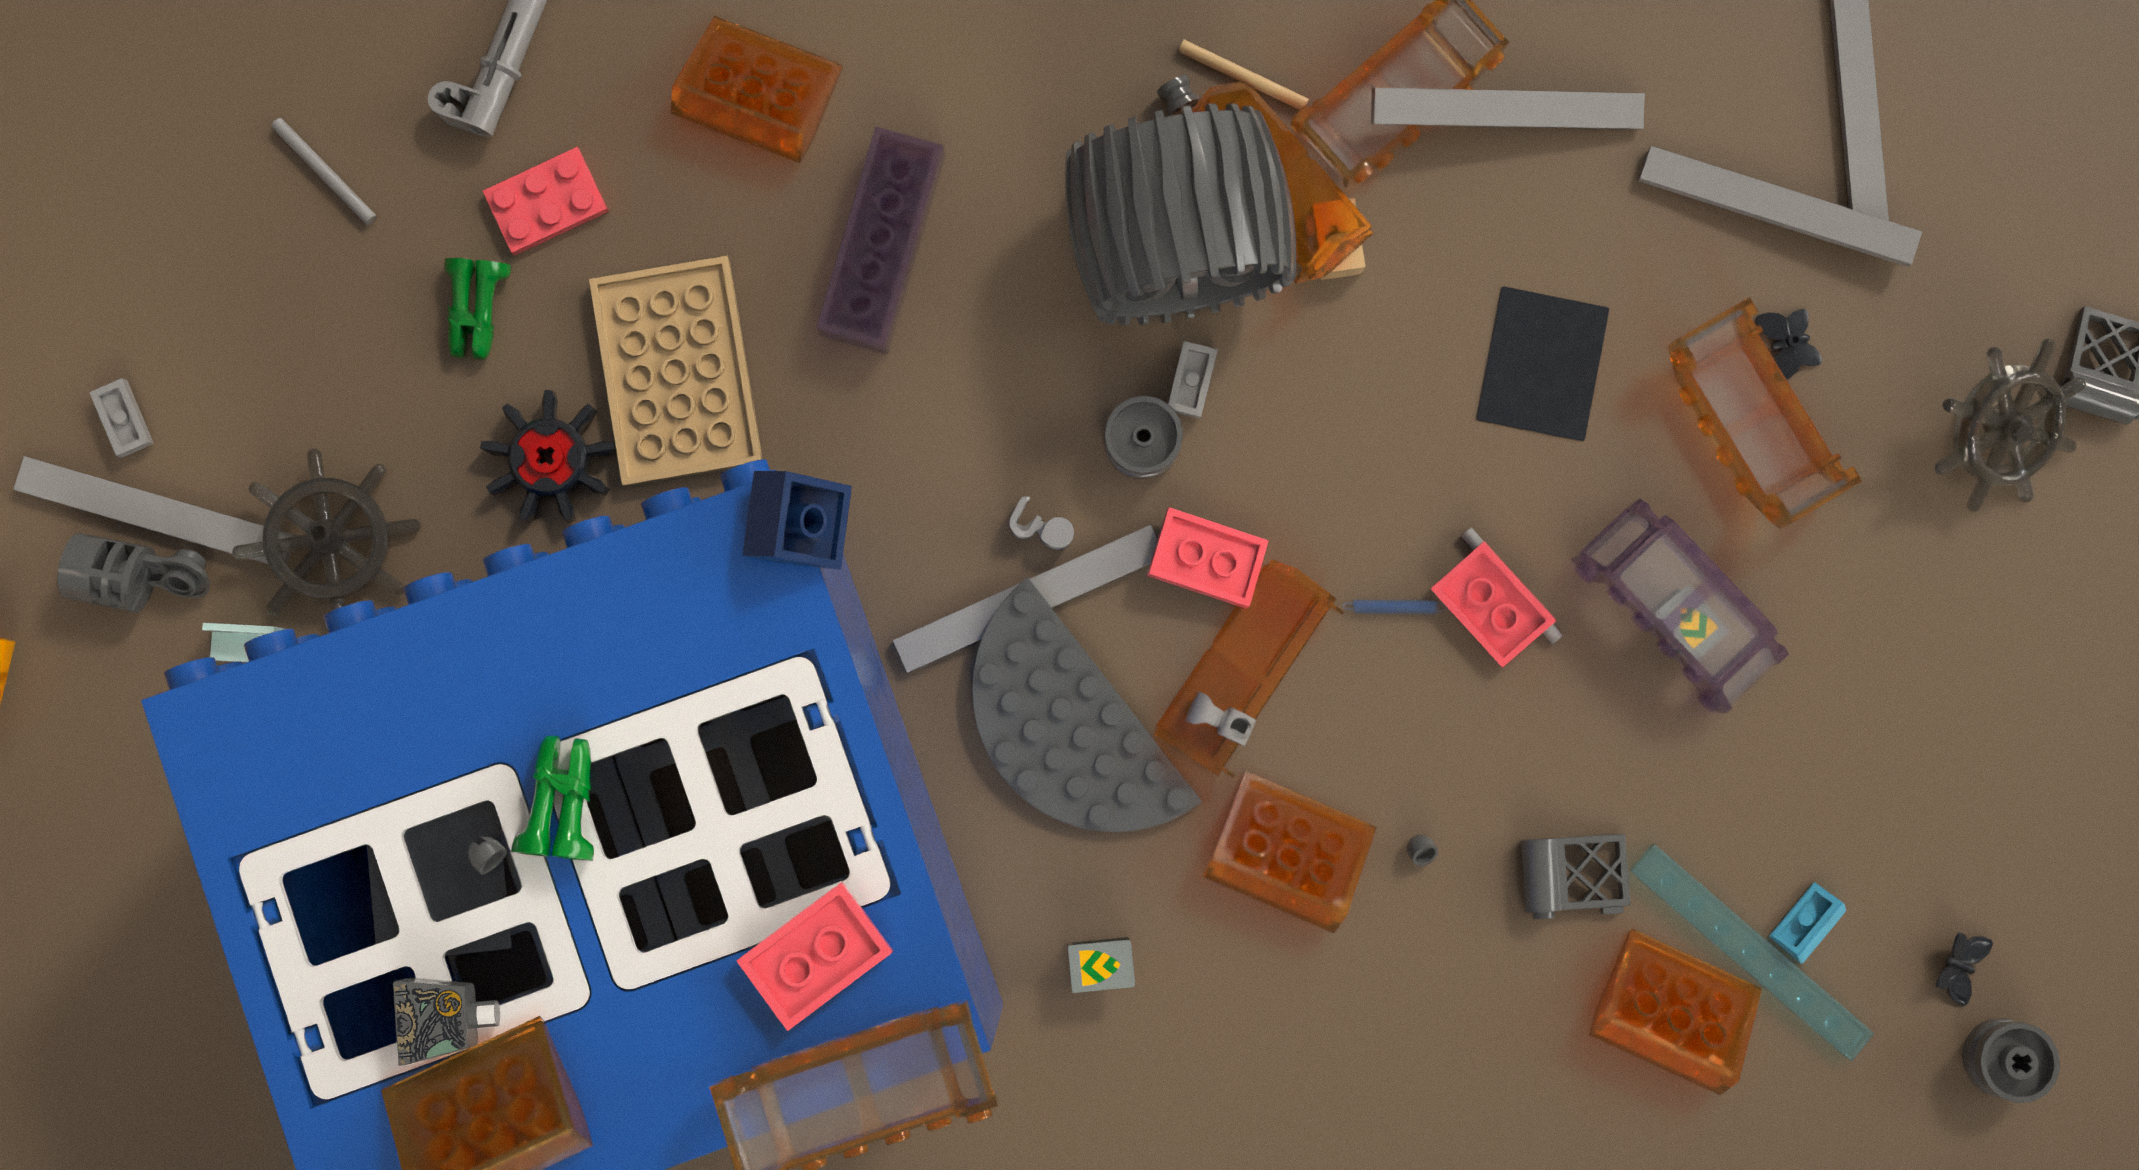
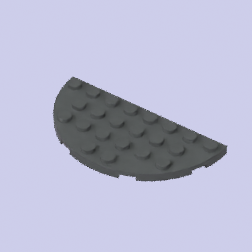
M1027 577L1006 597L991 618L983 634L973 671L972 693L977 728L992 763L1005 781L1023 799L1044 814L1061 822L1095 831L1124 832L1154 827L1171 821L1202 803L1197 794Z

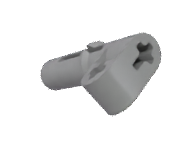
M508 0L486 56L480 57L481 69L473 89L449 81L439 82L431 88L428 94V104L444 123L483 137H493L514 82L522 77L519 70L547 0ZM456 102L464 109L463 114L454 106Z

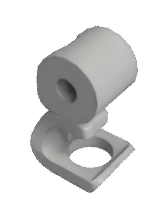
M1021 497L1010 517L1009 529L1011 533L1018 539H1028L1036 532L1045 546L1054 550L1067 548L1074 536V528L1071 522L1062 517H1054L1049 521L1043 522L1042 517L1036 515L1028 525L1022 526L1017 522L1026 505L1030 503V497Z
M1198 691L1184 721L1189 724L1207 723L1217 728L1218 735L1245 747L1257 720L1232 707L1222 711L1214 706L1208 695Z

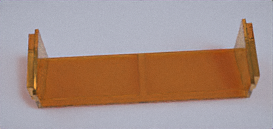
M1243 81L1209 87L1192 110L1193 113L1205 111L1206 104L1215 103L1218 110L1221 111L1226 109L1227 104L1232 103L1237 104L1240 111L1243 106H1251L1254 110H1259L1263 114L1280 155L1291 196L1296 236V262L1303 269L1294 282L1297 284L1327 276L1374 234L1370 230L1372 225L1315 159L1311 160L1305 147L1253 87L1246 86Z
M1271 559L1268 565H1263L1259 572L1250 607L1245 609L1236 606L1214 638L1212 647L1206 650L1157 723V731L1154 735L1216 776L1224 772L1234 778L1235 775L1224 766L1239 744L1218 735L1217 728L1207 723L1189 724L1184 721L1196 693L1199 691L1208 695L1214 706L1222 711L1232 707L1256 720L1328 610L1343 615L1344 612L1334 605L1336 598L1295 567Z

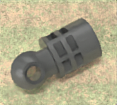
M76 533L67 542L61 555L57 585L62 598L138 613L149 601L154 586L164 588L173 595L186 598H200L209 593L210 580L205 571L207 562L195 551L181 549L174 556L162 557L156 556L154 549L151 547Z

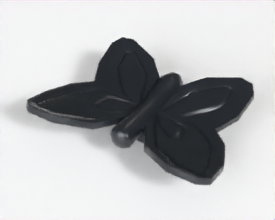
M1805 309L1794 311L1787 318L1779 313L1770 312L1760 314L1756 318L1758 329L1767 338L1779 340L1771 344L1772 350L1782 349L1774 357L1771 369L1774 380L1777 382L1791 378L1798 372L1800 365L1815 366L1820 365L1823 361L1817 349L1807 343L1810 340V335L1804 334V332L1808 328L1809 314Z
M1958 932L1953 943L1952 954L1946 958V968L1943 969L1937 979L1936 987L1940 989L1948 988V994L1954 1002L1962 1006L1967 1005L1972 995L1971 980L1966 973H1975V967L1969 964L1979 963L1990 953L1993 946L1992 940L1983 936H1974L1968 940L1966 935Z

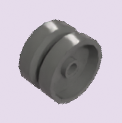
M1145 395L1129 398L1116 406L1107 420L1104 435L1106 455L1114 468L1127 477L1141 480L1157 477L1170 469L1178 457L1183 439L1181 420L1174 409L1159 398ZM1140 432L1143 435L1147 432L1150 434L1149 441L1140 442L1137 439V433Z
M2007 1018L1988 1019L1977 1025L1967 1036L1962 1051L1964 1070L1975 1086L1985 1093L2015 1103L2034 1102L2047 1095L2055 1085L2060 1071L2059 1051L2051 1037L2039 1027Z

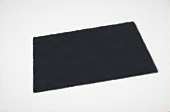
M1502 287L1477 419L1584 441L1609 308Z
M433 787L426 788V789H424V790L415 792V793H413V794H416V793L425 791V790L430 789V788H433ZM410 794V795H407V796H404V797H401V798H399V799H396V800H393V801H390V802H388V803H391V802H394V801H397V800H400V799H402V798H405V797H408V796H411V795H413V794ZM489 800L409 828L404 834V840L430 917L436 922L507 897L504 860L490 872L481 875L471 865L467 855L469 845L472 842L478 844L477 839L481 836H490L502 845L500 820L495 805ZM385 803V804L376 806V807H374V808H377V807L386 805V804H388V803ZM367 845L376 944L395 938L399 934V925L374 851L370 845ZM510 928L451 949L445 956L509 949L512 946Z

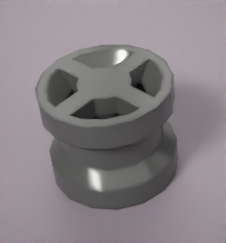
M1188 75L1178 76L1163 84L1157 90L1159 98L1164 99L1168 105L1166 111L1169 116L1181 114L1182 106L1190 105L1192 109L1200 102L1198 94L1192 92L1189 87L1191 81Z

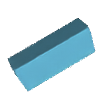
M1814 882L1769 937L1802 964L1846 912L1845 905Z

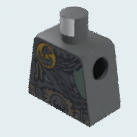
M404 978L393 982L399 1066L475 1046L478 1043L477 1028L496 1027L500 1024L498 1001L475 1002V987L473 983L419 978Z

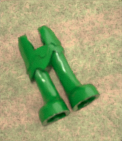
M445 258L444 269L451 277L452 307L447 305L448 347L450 355L462 358L466 350L467 334H473V358L478 360L486 359L491 351L494 336L493 330L495 326L492 323L494 290L497 282L509 278L511 265L487 260L474 261L465 258ZM476 272L475 311L472 312L468 310L471 279Z
M546 736L540 744L534 767L535 771L532 776L536 781L530 817L525 830L515 836L511 852L550 857L551 815L555 791L558 790L563 794L552 856L572 860L593 861L594 847L581 833L584 799L590 802L591 750L589 742L586 739H574L569 770L558 769L560 737Z

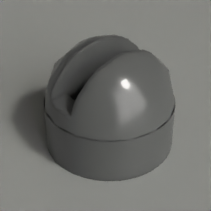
M1415 835L1407 844L1408 855L1416 866H1425L1431 863L1439 852L1433 840L1425 835Z
M490 836L479 837L477 839L478 844L472 842L467 851L471 865L481 875L490 872L498 866L507 853V850Z

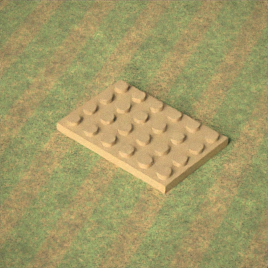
M728 255L589 279L622 486L628 487L727 470L744 463L763 459Z

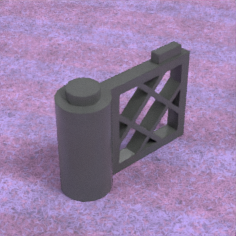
M2086 306L2080 309L2067 372L2057 392V403L2059 405L2125 425L2139 419V338L2137 347L2129 351L2118 334L2124 330L2139 334V322ZM2089 319L2100 322L2107 335L2095 340L2087 328ZM2109 338L2121 354L2111 361L2107 360L2098 346L2099 343ZM2088 349L2091 350L2100 364V367L2094 370L2079 366L2082 352ZM2124 359L2131 370L2130 380L2119 378L2111 365Z
M1625 834L1520 840L1525 912H1533V919L1555 918L1554 911L1600 908L1601 914L1624 913L1623 906L1631 905ZM1604 842H1615L1616 857L1608 866L1595 853ZM1587 843H1595L1591 849L1585 845ZM1576 844L1586 853L1575 868L1565 860L1564 845ZM1590 859L1595 861L1604 870L1593 885L1580 874V871ZM1566 869L1570 872L1568 877L1566 874ZM1609 875L1618 882L1619 898L1608 899L1598 890ZM1577 878L1589 890L1580 901L1569 902L1568 886ZM1593 895H1595V896L1598 897L1600 900H1590V899H1591V897H1592Z

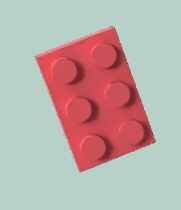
M578 146L483 190L506 243L514 256L609 212Z
M1169 507L1166 509L1146 576L1247 609L1250 607L1269 540Z
M1485 541L1431 587L1436 596L1502 668L1556 622V618Z
M841 882L736 961L788 1031L890 955L893 949L846 885Z

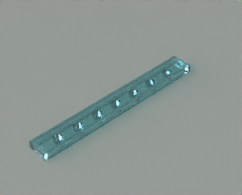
M1652 844L1630 869L1633 875L1845 1058L1853 1061L1875 1033L1658 846Z

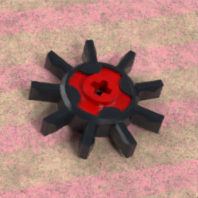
M544 390L542 419L527 423L521 412L507 403L502 407L504 414L518 430L511 443L502 444L493 440L481 441L480 449L493 456L508 457L510 472L494 479L486 486L488 492L492 495L501 494L512 486L519 484L527 490V496L520 508L519 519L530 523L536 515L541 498L545 497L556 498L559 513L566 522L576 521L575 509L569 498L570 492L575 490L580 484L585 485L592 492L607 496L610 491L601 480L589 476L587 472L590 458L609 456L617 452L615 443L601 441L587 445L581 435L582 430L593 421L598 411L590 404H587L567 424L557 419L558 400L556 393L552 390ZM546 452L551 453L554 459L551 465L546 463V459L543 456Z

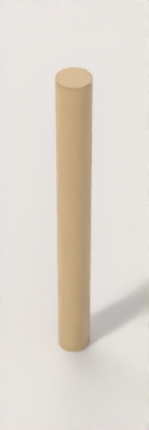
M1185 39L1179 48V53L1300 111H1304L1309 101L1308 98Z

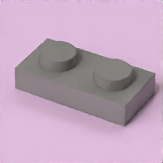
M1186 341L1183 342L1168 405L1176 413L1201 419L1218 349Z
M121 378L89 392L117 457L123 458L154 444L127 380Z

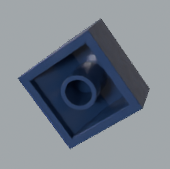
M754 471L742 556L779 563L841 570L852 486L789 471Z

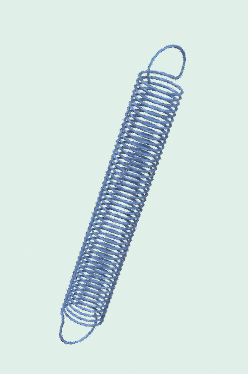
M1354 599V612L1377 614L1379 605V613L1384 614L1385 608L1387 613V600H1381V602L1379 600V603L1378 600H1372L1371 605V600L1364 601L1363 599L1362 612V600L1356 599L1355 603ZM1388 600V613L1393 614L1394 607L1396 614H1400L1401 609L1403 613L1404 606L1405 614H1409L1410 609L1411 613L1413 609V613L1418 614L1419 608L1421 614H1436L1435 609L1438 603L1437 600H1431V602L1429 600V603L1428 600H1422L1420 608L1419 600H1413V603L1412 600H1406V602L1404 600V603L1403 600H1397V602L1396 600L1395 602L1394 600Z

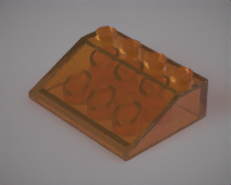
M714 15L672 85L671 114L801 163L814 140L842 72L843 65Z
M1246 771L1202 877L1335 933L1347 917L1377 827Z
M1631 929L1627 934L1598 1002L1589 1035L1709 1091L1722 1095L1740 1080L1762 988L1637 930Z
M541 1016L381 1090L402 1170H543L594 1146L580 1102Z

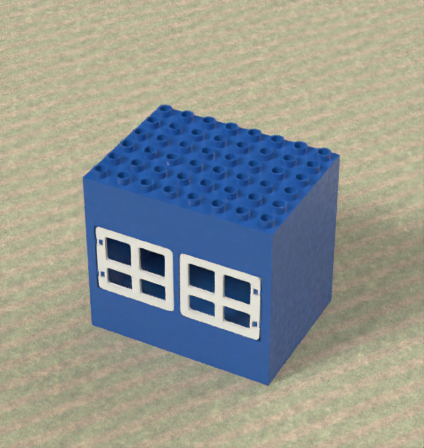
M766 459L744 463L723 472L719 477L725 492L701 500L700 497L692 498L687 487L669 490L652 496L641 503L646 520L628 527H625L623 524L613 526L610 516H599L571 525L562 531L567 548L552 554L548 552L534 553L531 544H522L495 552L482 560L488 577L473 582L472 579L455 581L452 572L439 573L416 580L403 587L408 602L407 606L398 609L392 606L376 610L373 601L368 600L340 607L323 616L329 632L323 636L311 634L297 638L294 629H284L259 636L244 644L249 660L247 663L243 664V662L238 661L217 666L215 658L208 657L175 666L164 672L169 690L141 700L296 1170H665L991 1051L1003 1002L844 554L841 570L779 563L742 556L754 471H776L770 470ZM779 695H786V697L763 704L761 706L752 708L747 711L740 710L751 705L763 702L765 700L774 698ZM714 719L712 723L699 727L702 723ZM797 719L817 776V782L811 788L771 802L751 745V738L755 734ZM546 736L560 737L558 769L569 770L574 739L588 740L591 750V790H589V794L595 793L599 797L619 857L609 859L605 856L586 799H584L582 807L581 833L594 847L593 861L572 860L552 856L563 794L558 790L555 791L551 815L550 857L511 852L515 836L525 830L530 817L536 781L532 776L535 771L534 767L540 744ZM660 738L666 739L647 747L640 746ZM719 747L726 750L747 811L736 815H729L726 812L705 752ZM612 755L615 756L617 765H618V767H619V770H620V773H621V776H622V779H623V782H624V785H625L627 794H628V796H629V799H630V802H631V805H632V808H633V811H634L636 820H637V822H638V825H639V828H640V831H641V834H642V837H643V840H644V843H645V846H646L645 848H644L643 843H642V840H641V838H640V835H639V832H638V829H637V826H636V823H635V820H634L632 811H631V809H630V806H629V803H628V800H627V797H626V794H625V791H624L622 782H621V780H620V777H619V774H618V771H617V768H616V765H615V762H614V759H613V756H612ZM676 763L696 820V825L693 830L671 838L650 775L655 770ZM427 789V790H425V791H422V792L413 794V793H415V792H418V791ZM410 794H413V795H411V796H408V797H405V798H402V799H400V800H397V801H394V802H391V803H388V802H390V801H393V800H396V799H399V798H401V797H404V796H407V795H410ZM489 800L495 805L500 820L502 846L507 850L505 857L517 894L436 922L430 917L404 840V834L409 828ZM388 803V804H386V805H383V806L374 808V807H376V806H379V805ZM832 820L850 874L805 889L800 885L786 845V838L793 833ZM367 845H370L374 851L399 925V934L395 938L376 944ZM752 848H758L762 852L776 893V898L773 902L759 906L740 854ZM711 864L728 912V918L709 925H703L699 921L685 875L691 870ZM654 876L657 877L678 941L675 939ZM843 882L893 949V952L787 1031L736 960L839 883ZM625 894L633 897L648 939L647 946L640 950L636 947L619 896ZM509 928L511 935L522 931H529L534 939L546 975V982L536 988L498 1001L500 1024L496 1027L477 1028V1045L457 1052L399 1066L393 982L404 978L463 982L456 963V958L459 954L445 956L449 950Z

